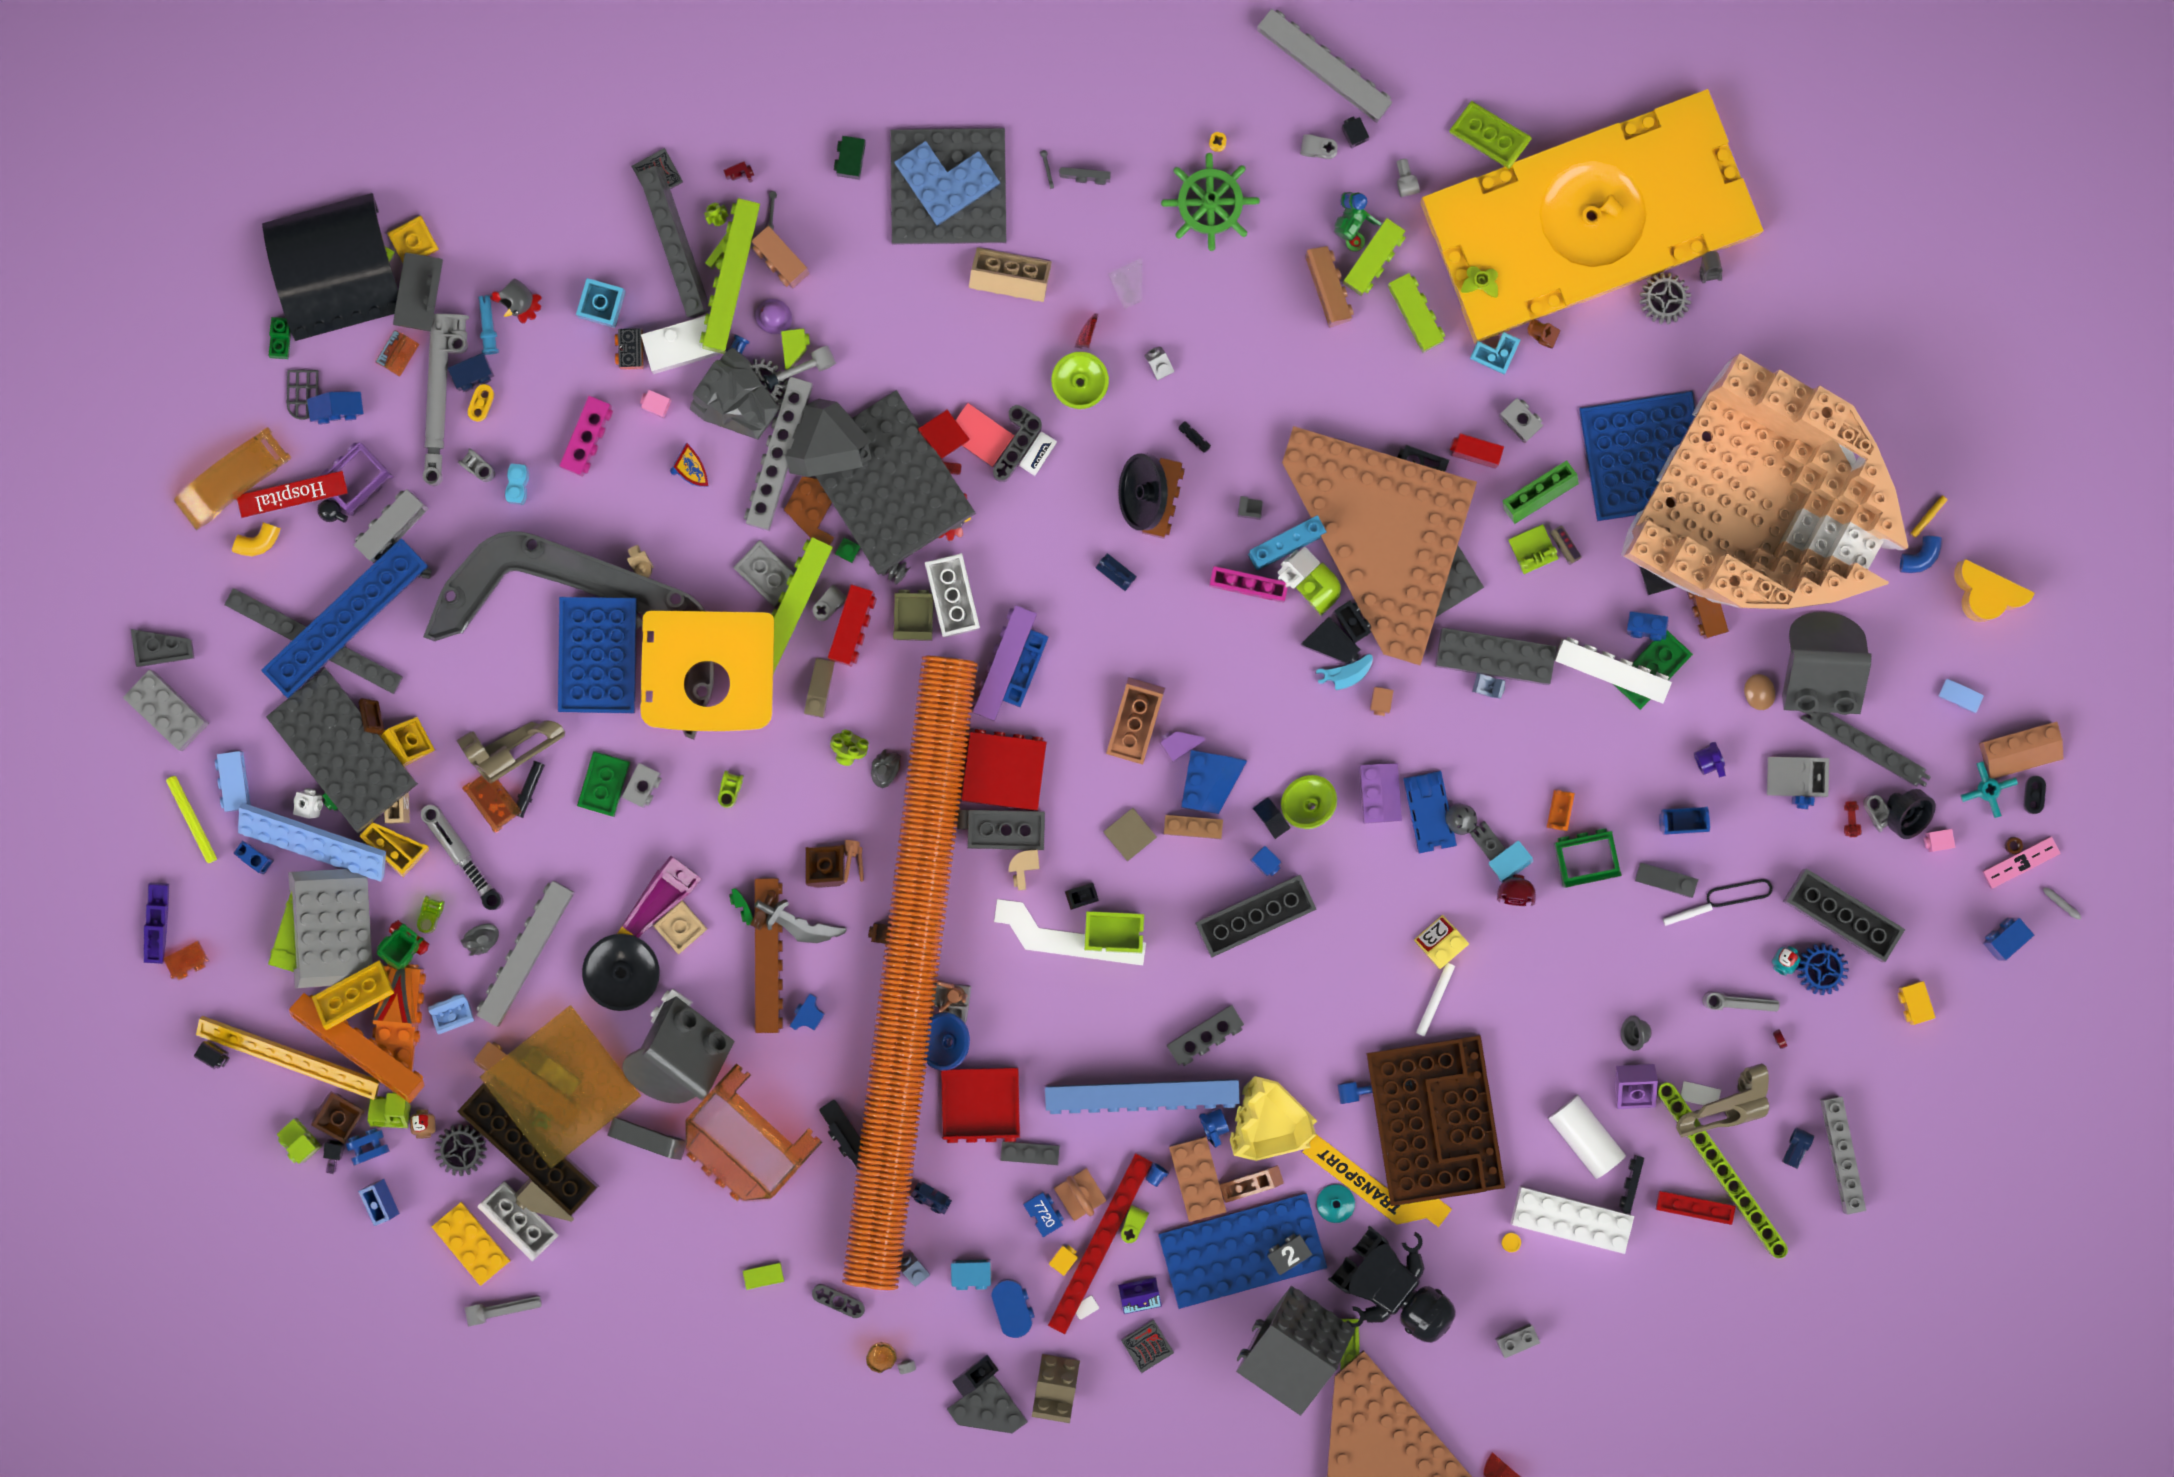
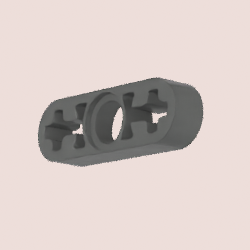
M819 1284L812 1291V1297L815 1301L852 1318H859L865 1312V1306L861 1301L826 1285ZM823 1288L825 1294L830 1295V1291L834 1294L831 1296L830 1302L827 1303L826 1300L828 1298L824 1296L821 1299L818 1298V1294L815 1293L816 1290ZM835 1296H841L844 1299V1304L841 1307L833 1304ZM847 1299L851 1300L849 1304L851 1306L860 1305L861 1313L853 1314V1309L849 1307L847 1311L843 1310L847 1305Z

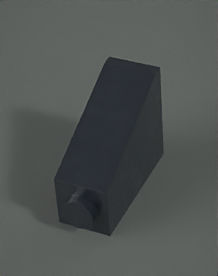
M1330 617L1300 644L1306 649L1347 664L1349 661L1353 663L1360 657L1358 652L1361 649Z

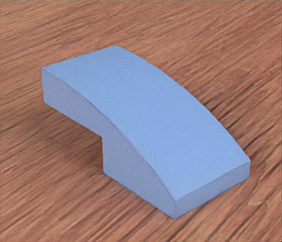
M1946 679L1939 697L1976 713L1984 695Z

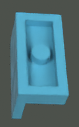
M1517 841L1491 860L1489 866L1502 883L1507 878H1512L1513 875L1518 874L1533 862V858L1521 842Z

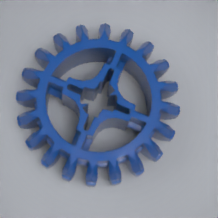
M1821 943L1820 949L1817 944H1814V951L1808 947L1806 948L1808 955L1801 953V956L1805 959L1799 962V964H1802V967L1796 968L1797 971H1802V974H1798L1797 977H1804L1800 984L1805 985L1808 983L1806 990L1809 991L1813 987V994H1817L1818 990H1820V995H1824L1825 989L1828 994H1832L1831 988L1838 991L1839 988L1836 984L1844 986L1841 978H1848L1847 975H1843V971H1849V968H1843V965L1848 964V961H1841L1845 955L1843 953L1837 955L1839 952L1838 948H1835L1832 952L1833 945L1831 944L1827 946V949L1825 943ZM1825 953L1819 963L1810 962L1815 955ZM1830 956L1836 962L1837 971L1830 967ZM1822 964H1824V968L1830 972H1822L1823 975H1821V970L1816 967L1823 966ZM1808 968L1814 970L1816 974L1815 982L1809 977ZM1827 975L1835 977L1829 984L1821 986V982Z

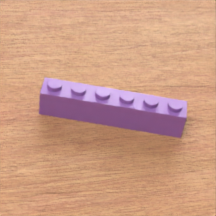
M1016 605L1014 609L1010 608L1006 618L1009 620L1007 627L1003 626L999 636L1002 637L1000 645H995L992 653L995 655L993 663L989 661L985 671L988 673L986 680L982 679L978 688L981 691L979 698L975 697L972 703L973 706L971 708L974 709V714L992 721L996 720L1037 613Z

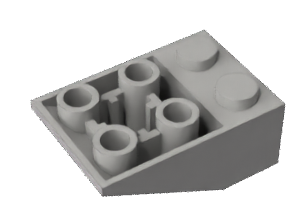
M1768 757L1767 795L1828 797L1829 758Z

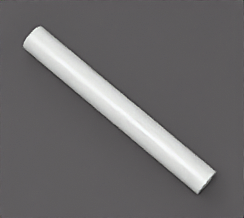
M1449 963L1445 965L1416 1031L1417 1034L1425 1037L1454 971V965Z

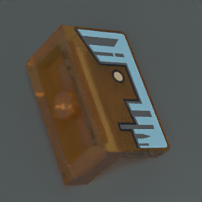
M394 330L378 356L376 363L400 377L419 344L406 335Z

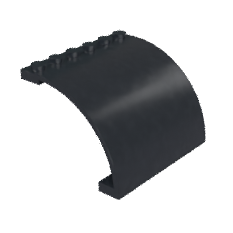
M373 193L262 223L264 241L274 283L295 341L395 314L398 287L383 242L377 217L379 209Z

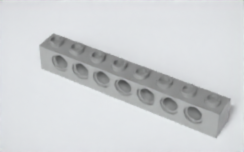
M790 377L789 381L784 383L783 392H785L783 399L779 400L778 407L780 411L778 418L774 417L771 428H774L772 436H768L766 446L769 448L767 454H763L760 463L763 465L761 472L757 473L755 483H758L756 491L752 490L749 500L752 504L750 509L747 508L744 519L747 520V525L770 531L788 471L785 455L787 450L792 447L794 441L792 437L797 424L801 423L804 416L802 411L804 406L808 404L813 384ZM792 394L799 395V401L797 403L793 404L789 402V398ZM788 412L794 414V418L790 422L784 420V415ZM787 431L788 438L780 440L778 438L779 432ZM775 449L783 450V455L780 458L773 457ZM770 467L777 468V474L773 477L767 475V470ZM765 485L772 487V491L768 495L762 494V488ZM763 503L766 505L764 513L756 511L758 504Z

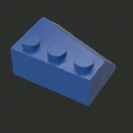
M1191 750L1181 808L1219 814L1247 761Z

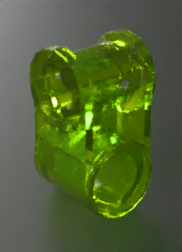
M427 895L425 896L417 921V928L420 932L430 934L435 931L443 912L445 901L439 902L430 899ZM425 920L431 921V927L428 930L422 928V923Z

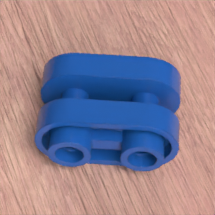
M377 1128L366 1132L367 1136L360 1138L357 1135L348 1139L349 1143L345 1144L347 1150H354L356 1157L351 1158L354 1166L390 1152L388 1145L381 1146L379 1139L384 1137L382 1130L378 1131ZM372 1142L374 1149L363 1153L361 1146Z

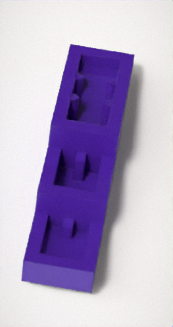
M148 884V904L146 905V924L144 925V963H164L169 884Z

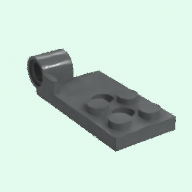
M957 810L959 813L957 816V829L968 830L967 848L1044 850L1045 812ZM1005 824L1011 828V833L1007 836L1001 833V827ZM1023 825H1027L1030 828V833L1027 836H1023L1020 833V828Z

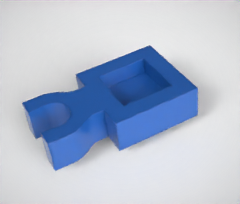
M1793 796L1792 804L1797 805L1798 809L1808 810L1809 806H1814V797Z

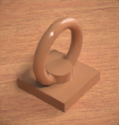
M1087 1168L1074 1176H1068L1066 1181L1054 1188L1074 1221L1085 1214L1093 1216V1209L1107 1201Z

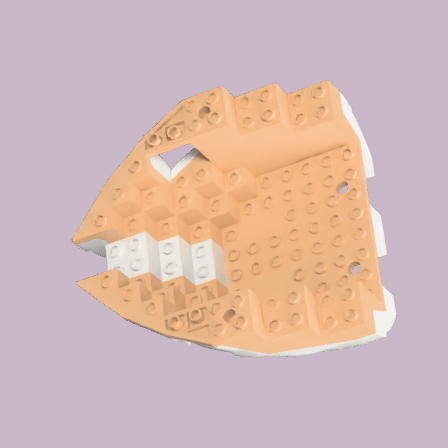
M1742 354L1733 357L1724 366L1696 406L1692 414L1695 416L1681 443L1673 448L1656 479L1659 482L1644 510L1638 512L1627 532L1621 556L1678 588L1697 596L1705 597L1711 602L1737 608L1791 609L1828 604L1887 585L1888 581L1868 569L1880 547L1884 549L1905 550L1908 548L1896 489L1879 448L1855 407L1822 386L1812 389L1780 369L1772 373ZM1703 432H1708L1711 435L1709 442L1703 440ZM1854 453L1860 456L1857 460L1854 456ZM1669 497L1675 502L1673 508H1669L1666 505V499Z

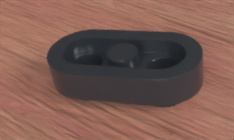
M2040 776L2028 778L2025 784L2023 805L2025 811L2029 814H2038L2044 808L2046 782ZM2033 782L2038 784L2037 789L2032 788ZM2032 801L2036 803L2035 808H2031L2030 803Z

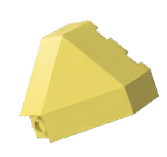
M1257 1076L1249 1081L1243 1088L1242 1095H1245L1243 1104L1237 1110L1235 1133L1231 1132L1230 1136L1233 1155L1258 1161L1310 1148L1309 1141L1316 1136L1313 1125L1317 1120L1277 1081Z

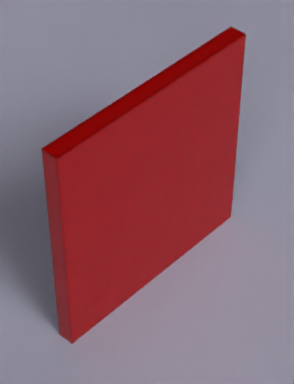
M945 410L918 428V431L927 443L936 450L941 459L970 440L948 410Z

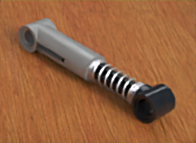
M434 805L425 806L421 811L422 820L430 828L454 864L459 865L461 870H464V874L468 875L467 878L471 879L470 882H473V887L477 888L476 891L480 894L483 906L488 910L500 909L503 905L502 895L495 888H492L486 882L487 880L483 878L484 875H481V871H478V867L471 861L472 858L470 856L472 854L445 818L441 809ZM431 809L436 812V817L433 820H429L427 817V813ZM437 823L440 824V826L443 828V830L445 831V833L448 835L449 838H447V837L445 836V834L442 832V830H441L440 827L437 825ZM492 895L497 897V904L494 906L488 903V899Z

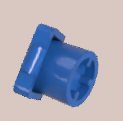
M1220 1108L1208 1114H1200L1199 1118L1207 1139L1216 1148L1222 1144L1219 1136L1230 1132L1222 1110Z

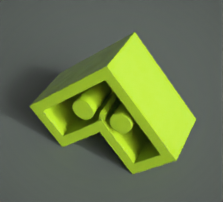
M395 1092L387 1093L386 1097L378 1096L374 1100L370 1099L368 1123L370 1127L409 1128L411 1105Z
M294 1118L276 1134L279 1137V1143L285 1148L288 1147L286 1149L288 1152L287 1156L293 1163L297 1162L300 1164L306 1162L323 1147L298 1118Z

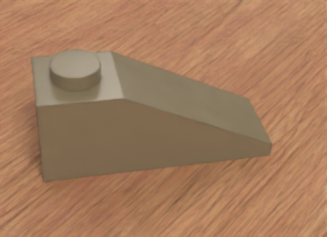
M816 658L804 710L805 715L824 718L835 662Z
M530 1178L514 1194L517 1199L515 1203L523 1210L527 1208L529 1211L570 1222L574 1220L573 1216L564 1211Z

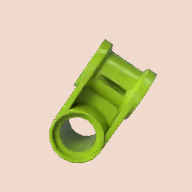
M725 770L718 795V802L722 807L729 809L735 805L744 775H734ZM729 794L732 796L730 804L722 803L724 795Z
M1131 1205L1121 1231V1238L1124 1242L1133 1243L1137 1240L1149 1212ZM1132 1229L1135 1237L1127 1240L1124 1232Z

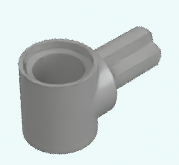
M1398 160L1397 167L1400 178L1397 180L1400 197L1420 193L1417 177L1411 175L1408 160Z

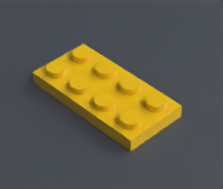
M379 960L312 996L323 1027L328 1030L394 994L383 963Z
M460 1202L432 1226L433 1230L480 1286L511 1261L463 1202Z

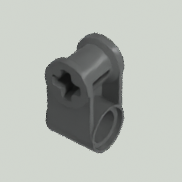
M1716 251L1705 253L1702 256L1700 267L1701 282L1706 283V281L1710 280L1722 281L1723 270L1719 253Z

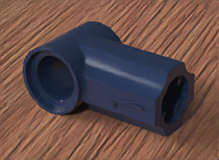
M1796 1127L1790 1137V1145L1782 1162L1798 1169L1805 1152L1812 1145L1814 1135Z

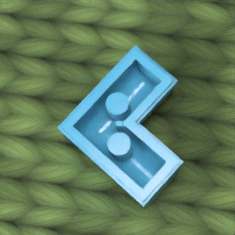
M1503 332L1495 349L1478 341L1470 359L1505 375L1521 339Z

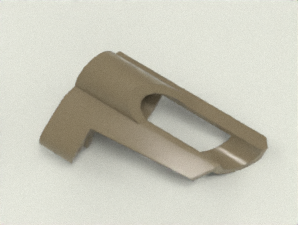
M546 720L540 724L530 722L486 747H483L474 731H470L456 741L469 762L478 770L482 777L489 783H493L565 737V731L560 724ZM538 732L548 738L515 760L509 752Z
M1761 1063L1745 1068L1738 1078L1737 1088L1739 1093L1703 1105L1700 1110L1683 1115L1676 1125L1681 1138L1713 1128L1736 1126L1765 1117L1769 1111V1102L1766 1098L1769 1074L1766 1066ZM1725 1111L1726 1119L1698 1127L1694 1126L1695 1119Z

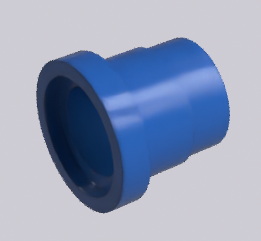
M1152 1163V1169L1148 1173L1146 1180L1158 1187L1163 1178L1168 1176L1169 1172L1159 1164Z

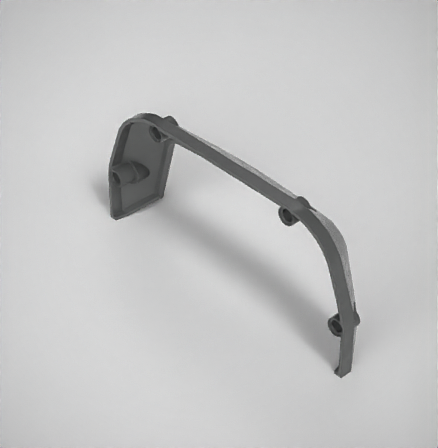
M510 531L498 533L480 543L447 580L440 592L423 637L437 641L463 633L503 577L512 571L558 582L601 598H637V613L642 615L647 611L706 612V610L691 595L679 589L539 536L525 532ZM531 540H536L537 547L534 550H529L528 543ZM450 591H454L456 595L453 601H448L446 598L447 593ZM675 594L681 596V601L678 604H672L671 598ZM703 661L695 664L687 672L684 681V688L688 698L699 706L707 707L714 686V662ZM702 686L707 688V694L704 697H700L697 693L698 689ZM683 730L685 737L695 740L698 731Z

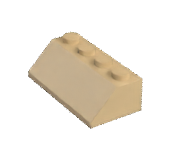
M977 247L971 269L969 288L1044 302L1052 261Z

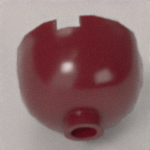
M1515 874L1513 878H1507L1500 884L1497 901L1500 902L1503 899L1505 900L1504 904L1513 906H1526V903L1531 902V906H1533L1536 901V890L1530 881L1524 879L1525 876Z

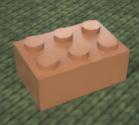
M769 226L752 240L754 245L752 249L760 259L763 257L766 259L767 267L773 273L776 271L779 273V280L786 287L790 286L793 289L810 274L807 267Z

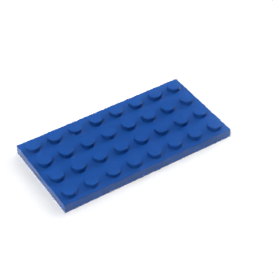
M1307 1193L1158 1234L1179 1309L1327 1268ZM1293 1233L1296 1236L1300 1234L1312 1256L1279 1275L1267 1256L1270 1253L1268 1249L1276 1244L1281 1246L1286 1242L1285 1238Z

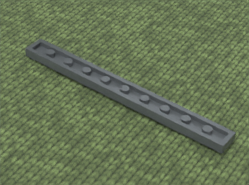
M234 588L224 604L290 640L295 639L306 628L305 625ZM345 646L330 659L331 662L392 694H395L403 679L402 676Z

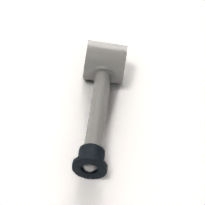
M824 346L812 352V359L776 375L774 373L769 376L764 375L767 387L772 389V386L777 385L779 381L815 366L819 371L832 367L836 362L829 347Z

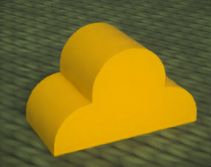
M1967 559L1959 561L1954 570V578L1957 585L1965 591L1961 601L1963 612L1969 619L1976 622L1989 621L1999 617L2005 610L2024 606L2031 601L2035 594Z

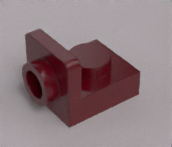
M745 161L723 170L727 180H737L745 173L749 183L753 182L751 178L754 176L753 170L750 165L746 166Z

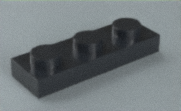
M1634 1155V1159L1631 1158L1628 1169L1631 1171L1629 1177H1626L1624 1182L1626 1192L1625 1196H1621L1619 1207H1622L1621 1211L1631 1214L1644 1162V1157Z

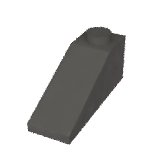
M1640 863L1635 879L1636 882L1688 898H1693L1699 880Z

